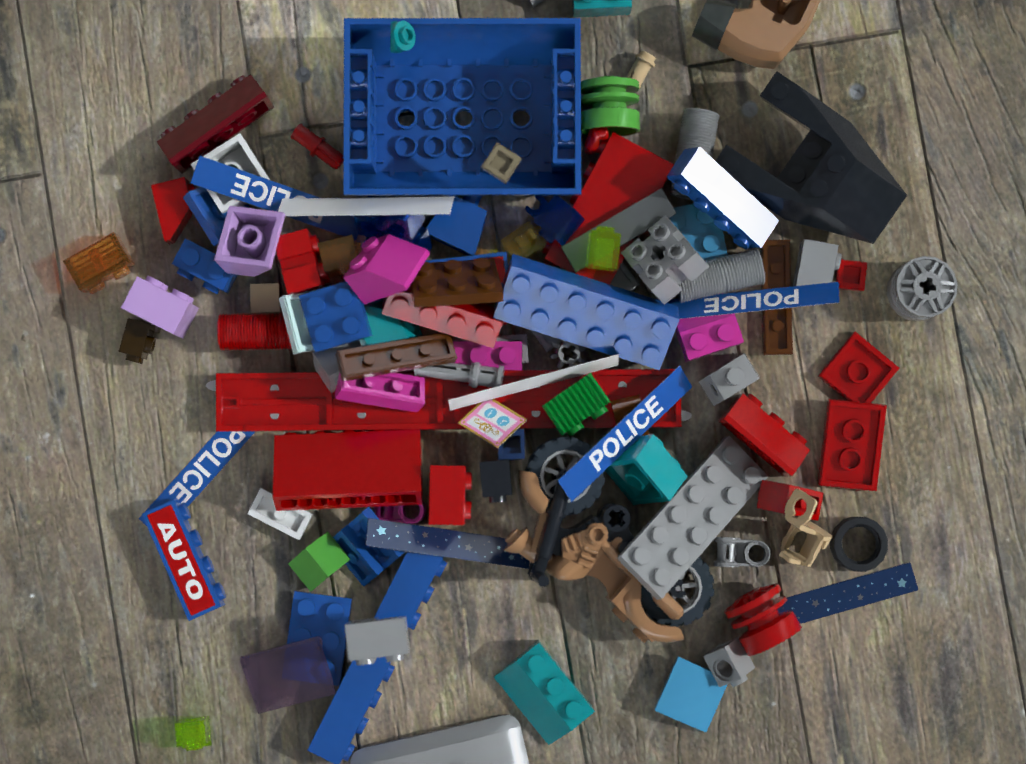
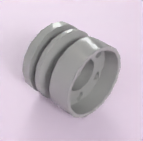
M922 256L908 261L892 273L887 284V297L890 306L899 316L907 320L922 321L942 314L952 305L957 295L958 283L954 271L946 262L936 257ZM926 281V287L930 288V291L923 293V288L919 284Z

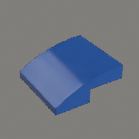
M370 507L362 511L333 536L350 558L345 565L363 587L406 552L366 546L368 518L379 519Z

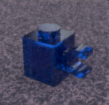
M536 195L535 198L541 203L540 207L537 210H532L529 206H526L525 210L530 216L535 218L534 222L541 228L538 234L550 244L555 240L564 246L585 219L558 195H555L549 203L543 196Z

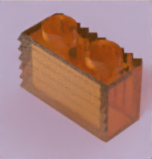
M114 232L63 261L78 289L81 292H89L90 294L105 288L104 282L111 278L118 280L127 276L131 272L129 268L135 265L119 235Z

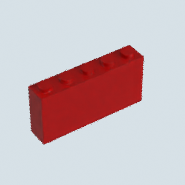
M614 132L610 139L602 140L597 150V153L601 154L597 163L590 162L584 173L583 178L587 179L581 189V195H572L570 203L573 204L569 214L563 212L556 225V228L560 230L555 240L549 238L542 251L546 255L544 262L550 266L575 273L561 247L661 189L667 180L666 176L674 166L673 163ZM634 239L575 274L611 284L624 260L621 252L631 245Z
M420 429L371 430L364 432L344 430L340 433L316 431L312 434L289 432L283 435H274L273 501L276 511L423 505L422 441Z

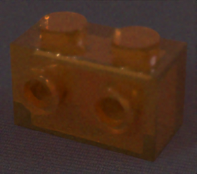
M352 235L318 243L324 272L329 278L340 276L341 280H343V277L350 268V262L361 252V242H356Z

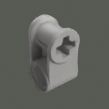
M716 537L714 539L717 542V560L714 561V566L759 567L765 565L770 559V549L762 541L734 537ZM728 545V558L726 559V546ZM754 545H760L764 550V556L759 561H752L749 558V549Z

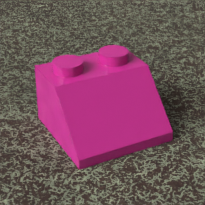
M390 234L379 238L371 237L362 244L361 252L350 262V268L343 278L361 302L366 304L407 290L430 253L426 248Z
M735 313L680 319L675 330L685 362L744 343Z

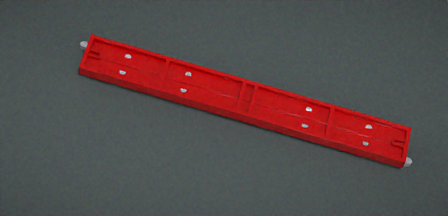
M616 369L592 372L591 374L610 400V403L605 405L608 411L597 419L593 420L589 416L581 422L584 426L583 428H614L617 424L611 401L639 394L642 401L675 369ZM557 370L504 371L502 385ZM414 371L396 372L414 376ZM317 372L216 373V380L206 384L208 389L216 391L217 432L468 430L458 424V422L477 404L450 411L448 400L492 388L485 386L472 388L466 382L424 377L425 404L418 412H410L335 399L336 391L331 393ZM588 374L495 398V400L527 419L518 429H556L543 410L542 405ZM679 399L650 428L682 427L681 421L689 420L692 414L681 410V399Z

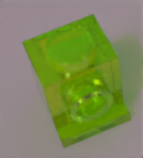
M209 716L185 718L174 723L177 747L182 746V749L192 751L212 745Z

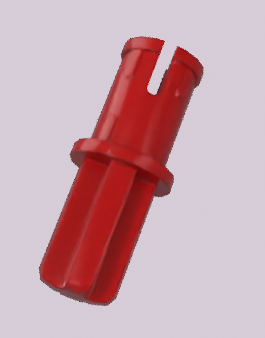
M302 123L291 134V139L310 151V156H317L335 170L343 164L344 155L326 143V138L318 137Z

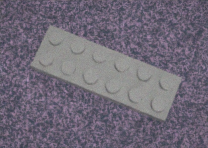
M730 436L724 437L681 485L672 499L660 508L617 556V559L657 600L662 599L758 490L762 480H766L768 475Z

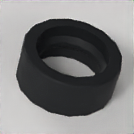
M850 517L842 520L834 528L830 540V549L834 559L842 567L851 571L866 572L876 568L884 560L888 551V539L884 529L876 521L867 517ZM854 527L868 529L874 535L876 541L874 553L863 561H854L848 558L842 548V539L845 533Z

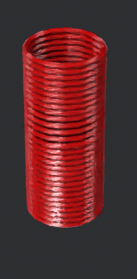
M282 312L279 314H219L217 339L221 351H234L237 349H292Z

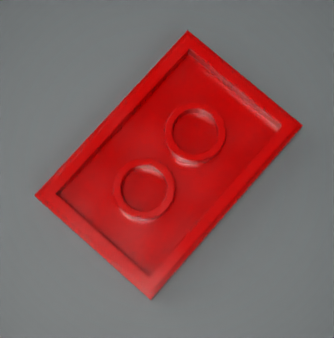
M827 399L818 485L877 491L887 405Z

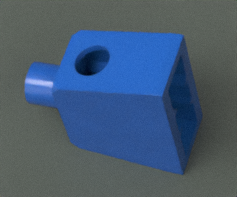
M464 195L462 199L454 196L451 213L435 215L424 231L425 236L467 256L476 255L487 218V211L478 207L483 195Z

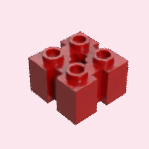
M306 228L280 235L276 252L280 261L287 294L325 288L326 283H330V278L326 266H324L323 262L319 263L318 256L323 255L316 234L312 235Z

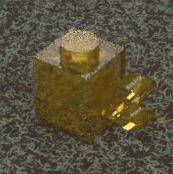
M528 221L501 240V245L510 258L512 254L530 259L544 249L546 244L543 240L547 237L538 224L533 226Z

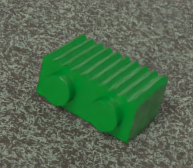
M589 373L542 405V408L561 436L566 432L569 436H572L584 427L581 423L589 416L595 420L607 412L608 409L605 405L610 403V400L593 375Z

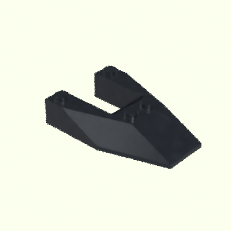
M776 71L760 94V97L763 101L809 130L808 134L778 178L727 144L716 159V162L762 205L784 220L874 244L906 199L907 194L850 121Z

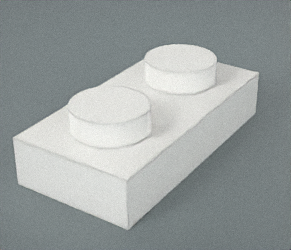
M260 488L247 513L298 540H301L313 516V513L307 510L276 511L273 493L263 488Z

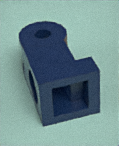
M524 429L516 430L498 447V460H525Z

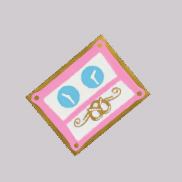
M492 399L478 403L458 424L498 448L527 419Z

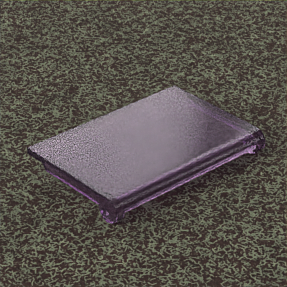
M320 636L240 657V663L258 714L336 694L333 679L322 650L323 643Z

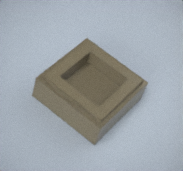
M497 142L482 164L481 169L506 184L522 158Z

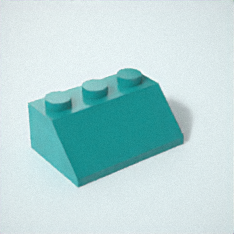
M539 640L494 676L495 680L548 745L572 731L595 712L592 705Z

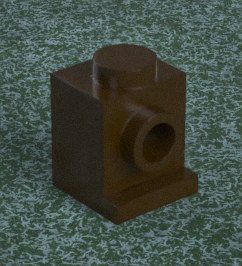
M128 318L119 352L127 354L125 360L143 364V360L147 359L148 354H152L154 351L156 338L153 337L154 332L160 333L161 328Z

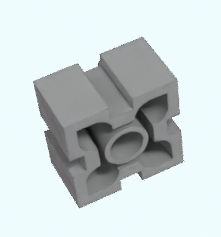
M666 215L648 229L651 235L642 242L638 238L621 252L651 292L664 305L683 290L679 284L686 278L692 282L709 268V265Z

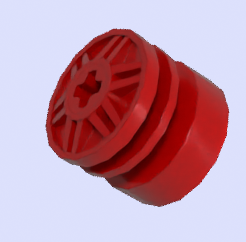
M778 583L753 589L740 596L731 606L724 610L728 619L741 615L731 623L733 629L747 626L748 630L738 638L747 656L762 653L784 642L802 629L792 610L778 612L777 609L787 601L785 596L771 599L781 591Z

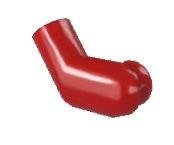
M608 127L592 128L589 130L584 143L586 154L594 155L597 153L599 140H607L609 138Z

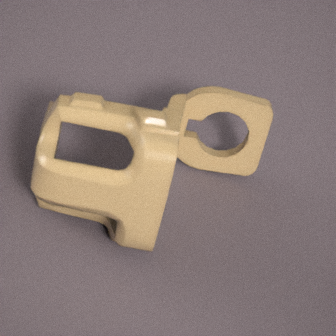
M800 489L793 491L785 506V520L791 523V526L781 542L782 546L780 549L782 551L779 556L789 563L811 567L820 549L827 548L832 535L810 521L817 506V500ZM803 499L807 504L806 512L802 516L796 517L794 516L795 503L797 500ZM804 531L807 537L800 552L791 551L789 548L796 534Z

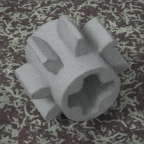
M561 340L562 342L559 344L551 343L555 348V353L549 355V358H557L559 360L557 368H562L564 363L568 367H572L576 361L584 362L579 356L580 352L586 349L585 347H578L576 344ZM571 345L570 351L574 353L573 357L563 359L564 353L561 352V349L563 347L569 348Z

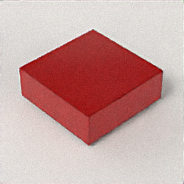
M841 259L839 270H836L835 282H839V289L863 292L865 289L867 262Z

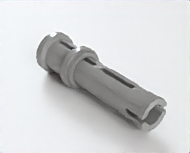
M475 362L471 365L448 363L414 369V376L466 382L472 388L477 386L494 388L503 384L504 366L499 365L498 368L482 366L480 362Z

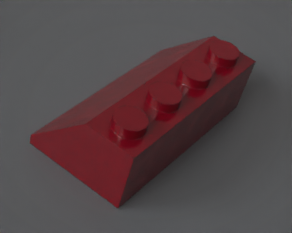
M251 74L247 77L244 75L238 77L231 83L230 86L232 88L223 94L221 92L216 93L207 101V106L200 111L198 109L191 111L184 117L185 121L177 127L171 126L160 135L161 139L157 143L170 163L181 174L191 168V164L198 160L199 156H204L227 142L274 108L266 93Z

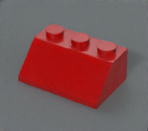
M743 393L740 394L719 418L718 422L783 477L793 476L810 451L805 446L807 440L796 431L788 432L783 427L785 422L775 413L771 412L768 415L760 407L763 404L750 393L748 396Z

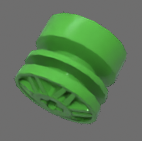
M601 76L581 81V93L584 94L581 96V105L592 107V109L581 112V134L587 136L590 129L608 127L609 137H611L613 132L620 136L639 133L640 112L627 108V106L639 103V95L634 94L639 91V81L619 76Z

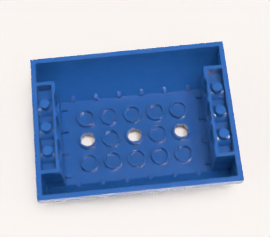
M344 18L343 195H581V18ZM407 21L413 27L415 44L410 50L402 51V53L390 52L391 22ZM404 111L412 112L415 116L414 122L409 126H403L398 121L399 115ZM461 111H467L472 115V121L466 126H461L455 120L456 115ZM518 111H524L530 117L529 122L524 126H519L513 121V116ZM497 142L522 158L506 184L481 169L482 164Z

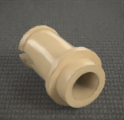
M643 50L639 54H635L636 60L626 78L639 81V89L650 68H654L656 65L654 63L656 58Z

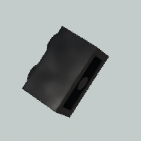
M509 459L479 462L482 497H489V503L507 501L506 495H512Z

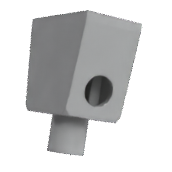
M744 353L698 382L712 405L715 406L752 384L760 376Z

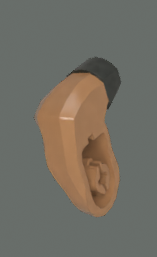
M707 0L696 23L692 37L715 50H720L737 61L759 68L774 69L779 66L790 50L805 34L821 0H751L748 8L740 9L736 8V4Z

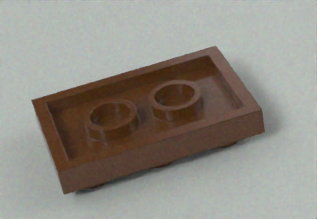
M477 258L475 260L424 262L410 285L414 308L503 302L504 292L494 259Z

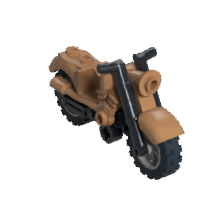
M572 437L553 438L539 445L529 457L525 471L519 470L518 476L523 497L529 506L538 513L532 538L529 536L527 527L521 531L516 528L505 539L508 544L505 546L504 551L519 553L531 563L527 573L528 578L541 587H546L549 584V578L545 575V571L562 581L577 580L586 575L599 579L608 593L605 598L615 606L611 611L623 623L628 620L635 627L632 632L643 643L647 640L651 642L654 640L659 642L684 640L683 633L678 626H686L692 624V621L695 619H700L703 616L702 613L709 609L711 597H714V578L710 574L709 566L706 562H703L701 557H698L687 570L691 573L694 582L683 583L682 579L686 574L685 572L662 599L657 600L617 559V556L635 537L628 529L630 514L625 507L607 503L598 509L596 516L589 515L581 522L575 524V526L569 528L560 527L563 518L567 515L579 514L583 510L590 508L602 493L601 489L605 483L604 472L572 502L558 482L576 464L578 459L580 460L592 449L591 446ZM561 454L574 456L566 469ZM556 457L559 469L556 468L555 470L546 467L548 462ZM544 471L551 473L553 481L547 485L544 482ZM611 511L618 512L615 515L618 520L615 524L609 522L611 517L608 514ZM695 587L693 596L689 599L684 592V588ZM676 598H682L687 604L681 606L676 601Z

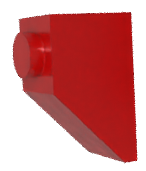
M185 177L151 185L163 238L169 245L177 241L193 214L183 197L189 191L196 189L194 184H190Z
M762 480L756 508L785 514V506L795 489H800L817 500V506L811 520L818 521L824 493L794 485ZM799 499L795 503L794 516L796 517L802 516L806 512L807 504L803 499Z

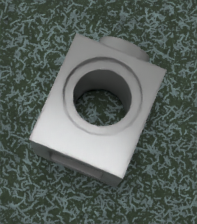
M739 637L717 645L703 656L719 687L731 683L732 687L740 685L748 680L746 675L755 668L750 656H747L741 645Z

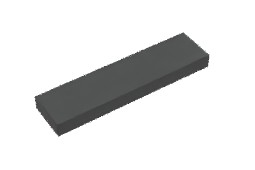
M661 188L565 244L561 249L573 270L577 273L647 232L664 215L668 218L676 215V211Z

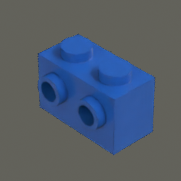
M186 238L172 262L174 266L179 268L177 274L190 281L194 277L204 281L202 287L215 294H218L220 290L228 294L238 276L226 273L214 260L215 253Z

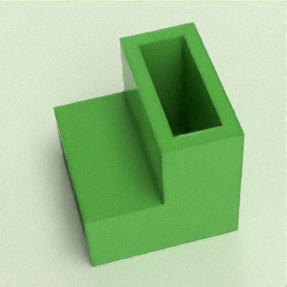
M327 531L300 552L288 565L311 592L345 565L350 558Z

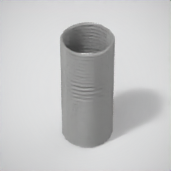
M686 108L683 110L675 163L684 149L701 147L711 158L713 157L719 122L718 113L701 108ZM671 183L670 194L672 196L691 200L687 195L678 192L673 187L674 183Z
M755 248V250L741 251L738 254L732 253V255H725V257L704 260L709 265V268L692 282L686 278L680 283L679 286L683 290L677 294L680 303H685L688 300L716 296L719 293L724 294L726 291L729 293V291H736V289L741 290L747 289V287L750 288V286L764 285L765 271L759 251Z

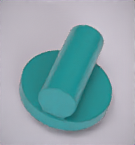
M407 21L391 22L390 52L402 53V51L410 50L415 44L413 27Z

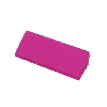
M339 371L335 399L418 412L425 404V378L390 373L342 382Z

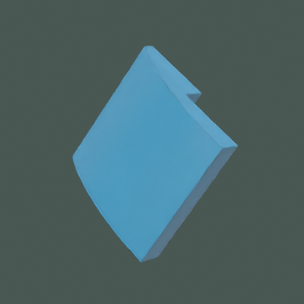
M677 656L654 710L691 727L707 732L727 685L719 687L709 669Z

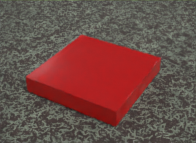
M854 331L818 374V377L848 401L872 403L899 370V367Z

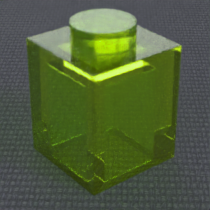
M597 226V231L592 230L589 233L585 268L616 271L618 268L621 233H614L615 228Z

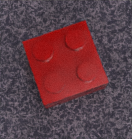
M430 465L429 525H465L466 519H471L472 501H466V490H472V472H467V466Z

